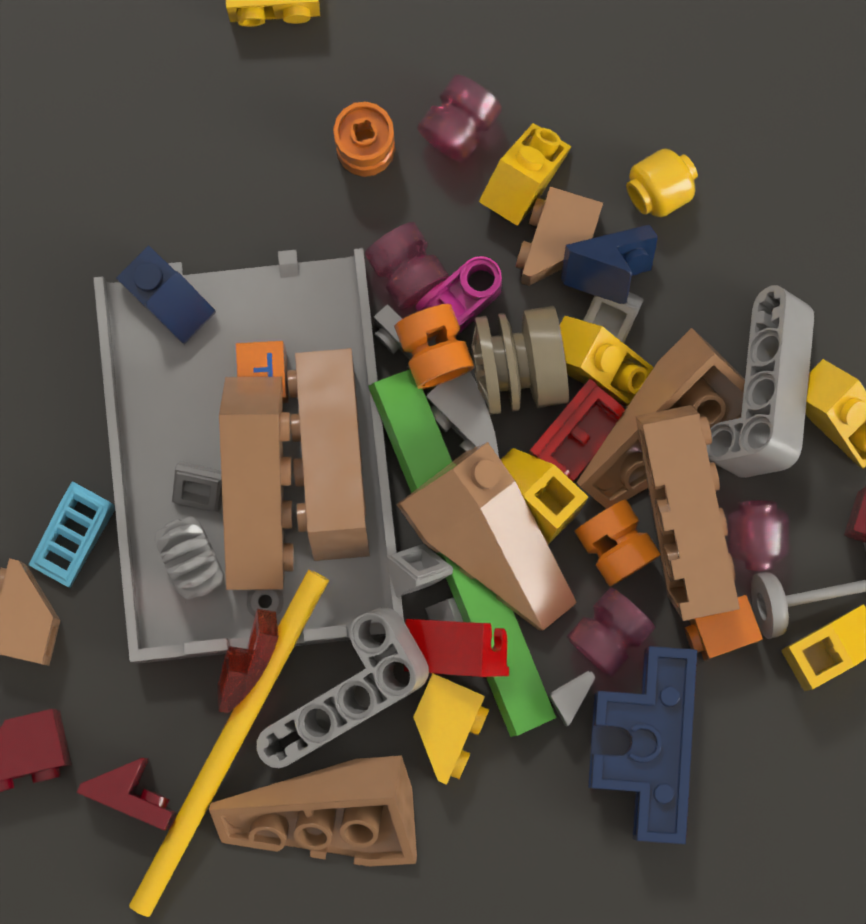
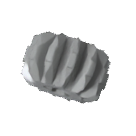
M189 516L182 520H174L156 532L155 542L157 549L179 595L189 600L196 596H204L223 584L224 574L200 521Z

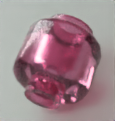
M770 500L743 501L739 503V509L731 512L728 517V551L731 557L744 561L745 569L763 571L773 569V561L780 560L788 555L789 517L785 511L777 508V502Z

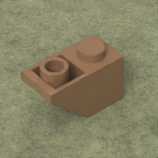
M549 187L546 200L537 198L529 222L530 225L537 226L532 243L523 241L515 266L523 270L521 283L530 286L561 270L566 245L593 238L603 203L553 187Z
M9 558L7 569H0V655L49 666L61 620L28 566L18 560Z

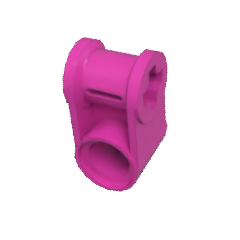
M484 256L473 257L449 278L432 288L417 303L415 308L421 311L437 305L451 304L460 326V332L458 333L460 334L479 313L500 295L502 289L501 270L491 258ZM482 270L489 272L494 278V283L486 291H476L469 286L468 281L473 273Z

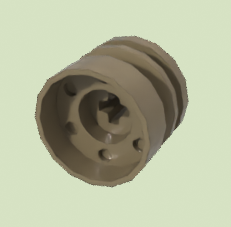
M554 306L523 310L522 329L518 333L512 332L505 313L498 314L499 335L491 336L486 316L474 318L475 331L471 344L474 372L478 390L484 398L490 415L501 414L499 392L505 391L508 393L512 412L519 411L521 389L530 388L537 408L568 404L569 388L559 320Z

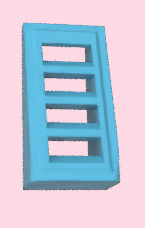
M72 481L61 499L29 566L71 588L113 515L115 505ZM77 502L97 511L93 520L74 510ZM68 518L88 528L84 537L64 526ZM59 534L80 545L76 553L55 543ZM49 551L70 561L68 569L65 570L45 559Z

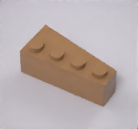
M352 348L295 353L296 370H287L289 396L290 398H298L299 413L290 414L293 442H301L302 458L293 459L296 487L304 486L305 503H298L296 505L299 532L308 533L314 561L370 556L365 523L367 515L361 473L363 468L360 436L358 434L359 420Z
M225 377L219 411L226 590L283 589L285 572L294 571L293 543H285V529H292L293 505L292 500H284V486L291 485L292 471L291 457H284L283 441H290V412H283L282 377Z
M692 405L636 416L668 598L683 621L739 610L740 607L734 583L735 570L725 536L728 535L726 518L723 509L718 506L716 491L720 490L719 476L715 463L709 462L706 445L712 444L711 430L707 417H700L699 412Z

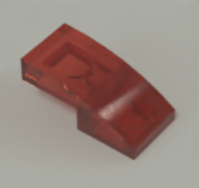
M257 609L247 649L229 646L228 651H226L217 685L219 712L229 713L250 693L265 671L279 637L275 611Z

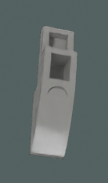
M387 304L374 316L375 326L379 329L375 336L391 353L394 354L399 349L411 360L413 357L412 353L403 352L394 325L402 320V318ZM435 339L427 342L429 347L436 345ZM471 372L437 385L426 396L438 427L445 433L452 428L464 440L459 445L464 453L488 442L499 457L491 417Z

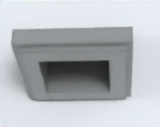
M629 292L627 303L619 304L594 296L583 321L603 326L624 343L644 299Z
M587 671L550 693L549 699L566 727L572 722L595 680L593 672Z

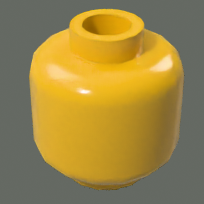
M665 148L656 151L633 165L629 174L630 181L627 182L626 189L632 203L642 214L650 213L655 217H664L693 199L695 194L694 180L698 177V174L688 156L684 154L679 156L674 151Z

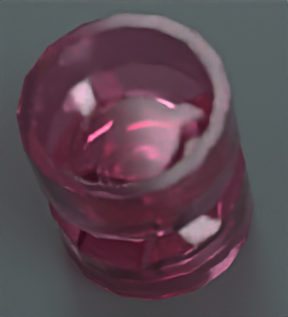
M454 75L440 94L442 105L432 106L417 126V130L440 152L458 162L464 163L480 143L477 133L490 129L501 114L502 106L493 95L476 82L465 76Z
M415 222L406 223L387 233L364 253L377 276L388 278L386 290L399 310L417 304L432 288L450 277L436 255H427L428 242Z
M610 587L593 606L595 614L593 618L583 617L566 638L597 668L609 677H612L629 658L627 649L630 646L638 648L656 627L630 600Z

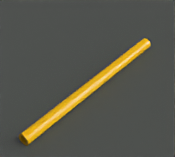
M310 569L305 574L129 904V907L138 914L150 917L323 594L329 582V579Z

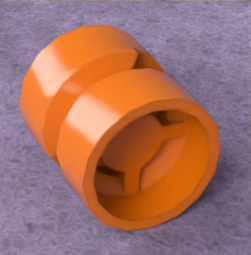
M358 102L344 108L336 118L333 128L337 157L342 166L354 175L362 177L377 175L384 171L393 160L395 152L393 122L387 111L374 103Z
M442 304L421 310L405 317L394 325L403 352L412 353L413 355L408 365L417 389H425L443 384L474 369V363L466 342L456 339L457 334L460 332V326L451 304ZM435 339L436 345L429 347L427 342Z
M626 499L607 508L574 531L587 553L598 555L599 559L596 567L609 587L627 578L661 555L648 533H640L636 529L640 520Z

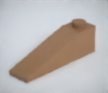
M691 328L657 362L578 479V485L606 509L624 499L628 500L647 489L648 484L636 416L692 405L699 412L700 417H707L710 428L720 422L741 418L745 379L706 340Z
M488 442L463 453L396 504L425 545L436 553L441 552L448 557L470 579H477L494 592L500 602L537 630H545L577 603L516 481Z
M402 755L353 759L210 804L209 812L221 843L275 852L280 851L284 846L311 850L310 857L326 859L327 853L355 857L354 864L369 867L416 864L417 850L413 791Z

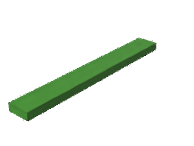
M409 369L374 382L368 387L412 493L449 465L452 460L423 389H417ZM441 552L436 553L453 567V573L446 577V580L463 621L491 623L492 649L494 646L493 635L495 628H504L506 630L509 676L486 678L510 737L518 736L555 719L556 715L514 612L496 598V594L477 579H470L459 570L460 567Z

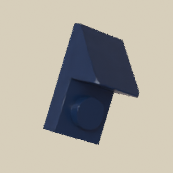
M650 225L568 244L565 247L561 280L566 286L619 304H626L632 275L652 270L658 236Z
M149 245L116 277L184 345L216 313V310L198 291Z

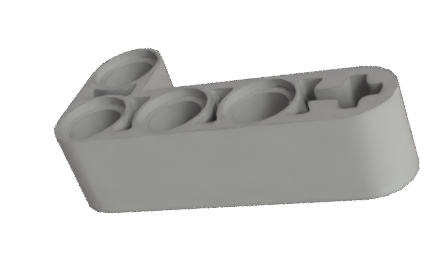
M771 285L762 290L755 299L752 308L741 418L720 422L710 428L712 444L706 445L710 462H714L719 467L741 478L788 469L797 461L802 450L814 311L810 305L778 285Z
M380 607L358 616L353 621L350 628V639L366 669L265 728L257 739V752L265 764L273 768L288 766L408 696L425 684L429 676V666L408 627L396 611ZM372 620L380 622L385 628L386 638L383 643L375 641L370 634L369 626ZM395 662H400L409 669L410 681L408 685L400 683L395 678L393 673ZM356 685L368 691L370 696L368 708L359 705L354 696ZM317 709H321L329 715L331 720L329 731L322 729L317 724ZM297 731L301 739L283 749L279 741L283 737Z

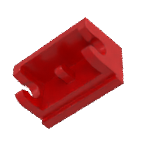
M589 379L530 449L529 454L554 464L574 482L593 459L625 409L597 386L593 380Z
M406 619L405 624L427 661L429 673L476 677L509 676V667H507L508 639L504 628H495L493 635L494 646L492 649L491 623ZM404 665V671L409 672V669Z

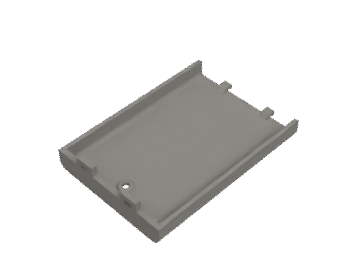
M363 248L354 249V256L300 263L297 261L296 250L278 251L279 265L183 275L181 262L168 263L216 310V313L185 345L120 282L109 283L106 282L103 276L93 277L129 660L131 663H147L265 650L308 569L329 579V582L295 646L351 640L350 628L353 621L358 616L380 607L396 611L404 621L402 597H396L386 564L387 556L395 554L397 551L383 423L368 387L372 383L377 382L378 377ZM283 341L286 347L287 370H296L295 353L352 348L359 420L358 434L360 436L363 468L361 473L367 515L365 523L369 539L370 556L314 561L308 533L299 532L296 505L298 503H305L304 486L296 487L293 459L302 458L301 442H293L290 420V441H283L284 457H291L292 475L291 485L284 486V500H292L293 526L292 529H285V543H293L294 571L285 572L283 589L226 590L222 496L218 512L173 503L172 495L175 468L180 462L221 470L219 411L225 377H237L236 343ZM289 396V403H283V412L298 414V398H290ZM192 516L200 521L222 568L224 580L223 584L214 588L212 592L188 600L179 595L177 588L174 586L157 549L155 535L157 531L166 527V524L177 519L182 520ZM263 595H268L272 599V604L268 608H261L259 606V598ZM372 620L369 626L372 638L386 636L384 626L380 622Z

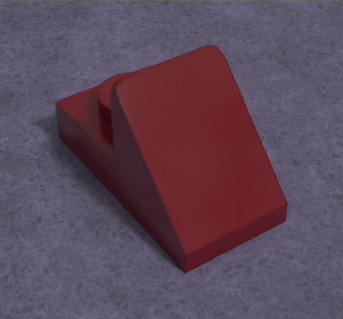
M140 758L85 781L79 785L76 792L164 831L170 829L177 814L176 811L167 808L170 799L158 793L143 789L141 796L135 794L149 758Z

